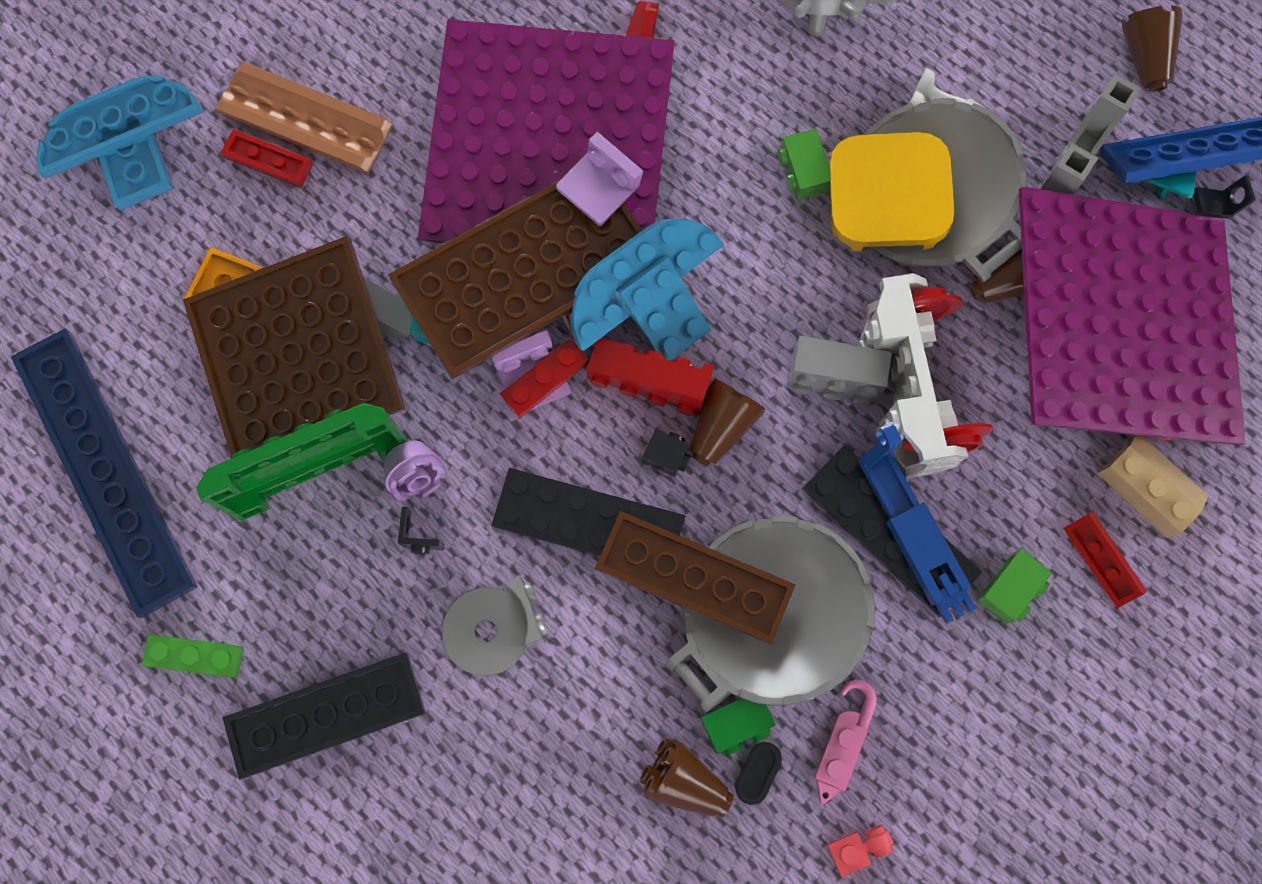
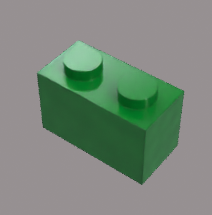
M742 698L700 717L715 752L718 754L723 751L725 757L743 749L741 742L751 737L755 743L770 736L771 732L769 729L776 726L767 705Z

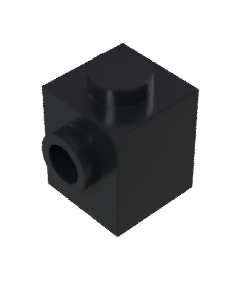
M655 429L642 456V462L676 477L678 470L684 472L690 461L691 455L687 454L689 444L685 443V438L674 432L665 434Z

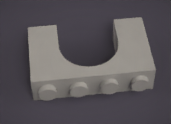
M1115 74L1085 115L1039 189L1074 194L1098 160V157L1095 155L1116 125L1128 112L1142 88Z

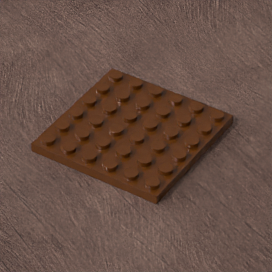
M347 236L183 299L231 459L233 458L232 455L240 450H253L263 446V442L271 437H284L294 433V429L302 424H315L325 420L327 414L336 410L346 411L362 403L384 408L389 415L406 410L352 240Z

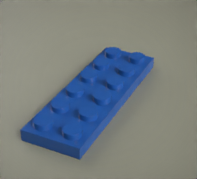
M1262 117L1103 144L1100 156L1124 183H1138L1141 180L1166 178L1170 175L1194 173L1198 170L1209 168H1223L1226 165L1237 163H1251L1254 160L1262 159Z

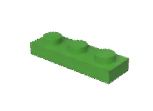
M148 634L142 666L238 678L244 647Z

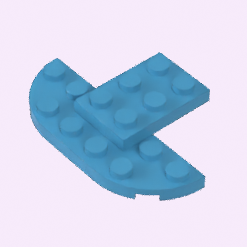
M143 76L129 80L68 106L48 124L51 128L44 142L40 141L38 145V173L46 179L98 157L114 205L120 211L174 189L154 133L204 113V110L195 96L180 83L166 80L162 76Z
M679 218L664 219L646 227L597 263L585 274L574 293L576 297L572 314H570V325L574 340L579 349L584 351L629 316H632L652 350L661 352L669 361L699 340L711 328L681 277L724 246L722 240L710 228L701 223Z

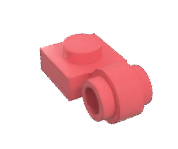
M878 825L865 831L864 833L867 838L863 842L858 832H854L827 844L841 877L871 865L867 855L868 852L874 853L875 858H879L894 851L892 848L894 843L888 830H884L883 825Z

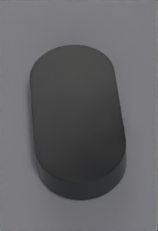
M761 742L751 749L735 783L736 794L742 802L756 805L761 803L767 796L782 763V755L777 746L769 742Z

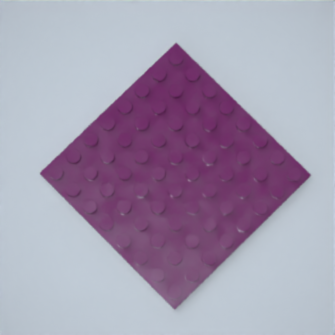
M447 19L418 241L446 243L561 180L587 154L589 139L596 132L601 134L643 170L639 187L624 203L642 230L654 224L675 40Z
M1020 187L1018 190L1031 425L1245 445L1224 218Z

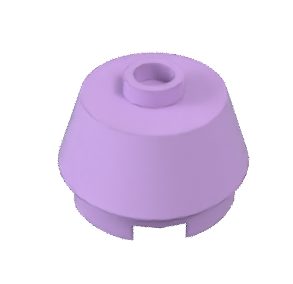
M409 441L393 448L384 459L385 486L399 501L405 502L407 496L419 494L421 498L426 497L441 485L439 478L445 473L443 461L422 442Z

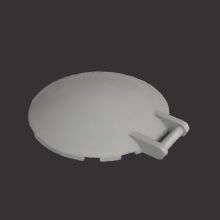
M933 98L930 99V102L920 103L915 106L910 103L900 107L880 119L865 135L921 132L932 134L941 139L948 147L951 157L954 218L950 232H948L943 240L935 244L934 248L922 250V245L872 248L891 260L911 266L939 267L963 261L977 278L984 283L991 277V273L1022 249L1021 227L1014 221L1020 209L1018 189L1026 187L1027 177L1026 164L1020 143L1013 131L1001 118L975 103L970 105L956 102V99ZM1006 233L1014 239L984 264L976 258Z
M771 516L768 519L754 522L750 520L737 525L717 538L708 547L796 585L771 645L683 607L688 643L676 652L666 664L672 672L676 671L701 701L700 706L705 713L714 710L731 694L765 705L783 706L806 702L829 692L851 674L862 659L871 639L875 619V600L868 573L862 561L848 543L836 533L818 523L814 524L792 516ZM694 658L718 687L712 693L708 691L686 664L690 659Z

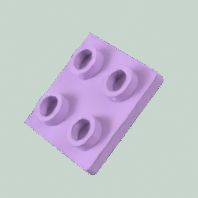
M596 132L589 139L587 154L557 183L556 189L597 225L601 226L639 187L643 170L601 134Z
M547 330L523 339L492 357L504 389L553 351L552 342ZM565 382L533 409L570 395L571 391L568 383Z

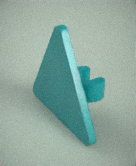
M1196 172L1175 174L1166 178H1153L1144 181L1156 185L1155 191L1161 199H1165L1168 190L1176 197L1181 195L1186 198H1192Z

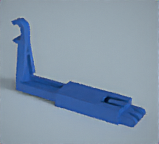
M890 422L880 427L881 431L875 434L878 444L867 452L858 463L888 515L889 520L886 524L931 606L936 605L943 620L948 624L953 621L949 611L950 607L957 618L964 615L960 602L963 603L968 612L976 609L966 590L971 585L925 502L921 504L918 502L893 457L896 448L901 444V437L895 425ZM940 566L944 573L937 577L938 581L940 580L944 586L941 590H939L929 572Z

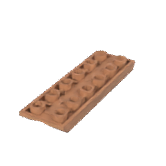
M246 62L239 64L228 88L214 109L216 113L366 174H369L393 127L391 122L381 116Z

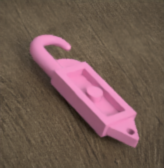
M851 680L840 691V694L844 696L852 688H858L863 691L865 700L860 713L846 711L840 713L836 718L814 776L817 779L821 804H825L841 790L846 791L867 735V729L876 708L877 697L872 686L864 680ZM824 792L828 794L827 798H823Z

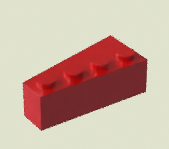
M603 338L596 341L586 369L587 378L591 379L590 382L593 385L601 388H607L608 385L620 388L619 392L623 395L636 397L638 394L647 397L649 403L664 407L666 403L677 407L676 411L687 416H693L694 413L701 414L712 381L715 365L704 363L703 368H698L690 364V359L678 357L677 360L669 361L661 352L647 350L640 354L637 353L638 349L632 345Z

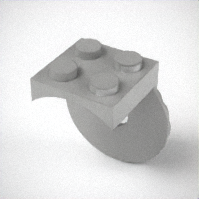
M521 577L503 583L508 589L507 591L496 588L474 589L460 596L451 605L444 618L442 638L447 654L458 667L475 675H495L512 667L521 658L526 649L546 643L544 635L549 634V630L541 612L538 614L535 612L534 605L539 604L530 582L526 584ZM485 620L493 622L497 629L495 638L489 642H482L475 635L476 626Z

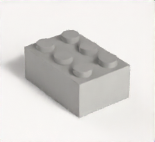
M800 335L792 353L787 387L794 388L793 391L799 394H811L814 391L823 393V397L827 399L839 400L841 397L853 398V402L856 404L870 405L871 402L876 403L887 387L892 352Z

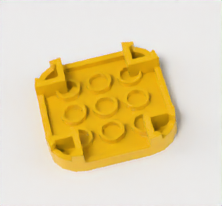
M921 132L868 134L847 137L837 144L832 151L829 168L831 228L834 237L837 236L842 243L851 247V251L862 252L863 247L922 245V250L934 248L935 244L946 237L953 223L954 198L951 157L948 147L941 139L932 134Z

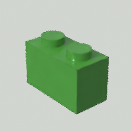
M817 128L783 137L781 148L778 149V159L780 165H786L787 168L786 183L790 192L794 191L797 200L830 192V167Z
M1019 549L1012 553L976 600L1006 624L1016 620L1020 622L1029 613L1031 607L1028 604L1033 597H1040L1048 588L1049 583L1046 580L1052 572L1026 551Z

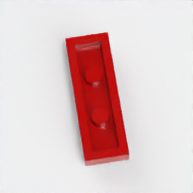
M236 129L232 130L221 151V155L227 160L299 188L303 186L313 166L310 158Z
M569 338L503 390L500 396L520 419L587 366L589 359Z
M1093 511L1063 528L1116 608L1147 592Z

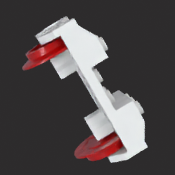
M914 273L882 278L879 283L881 289L880 298L867 305V320L860 338L861 340L857 342V346L892 352L888 379L890 383L894 382L896 393L893 396L894 405L879 422L880 426L876 427V433L881 431L880 427L890 422L897 428L901 437V444L896 448L893 457L906 479L936 474L957 467L961 461L968 458V452L983 446L982 437L990 434L993 431V426L985 423L958 426L951 400L936 401L924 348L932 347L933 342L937 341L934 321L947 317L960 309L963 304L962 299L959 296L947 294V291L943 288H928L926 278Z

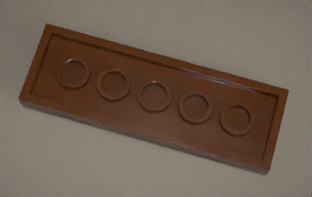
M620 511L595 567L599 572L770 645L774 641L796 585Z

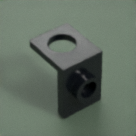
M1249 176L1241 177L1224 190L1196 187L1193 194L1199 215L1230 219L1256 201ZM1242 187L1245 191L1244 199L1241 203L1236 204L1234 194L1238 188Z
M402 507L398 544L403 548H411V553L428 555L430 549L444 550L445 544L441 540L409 538L411 511L407 507Z

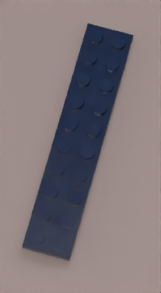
M64 328L11 356L136 616L143 618L196 589L198 586L71 332Z

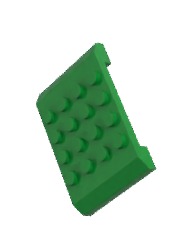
M362 403L346 411H333L325 416V420L315 424H302L294 429V433L287 436L271 437L263 442V446L256 449H244L234 453L232 459L208 468L196 488L202 501L240 521H244L269 510L270 507L266 498L376 451L384 461L386 455L393 448L409 441L384 408Z

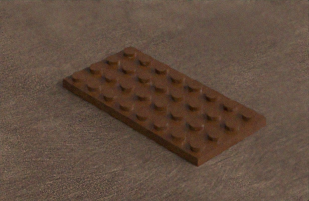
M557 181L391 272L388 276L451 379H454L572 311L576 297L574 295L575 290L585 274L597 263L642 231L625 203L603 225L599 226L556 189V185L559 182Z

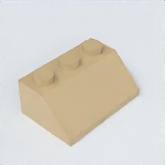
M1134 435L1097 473L1166 538L1182 533L1203 511L1208 495L1144 436Z

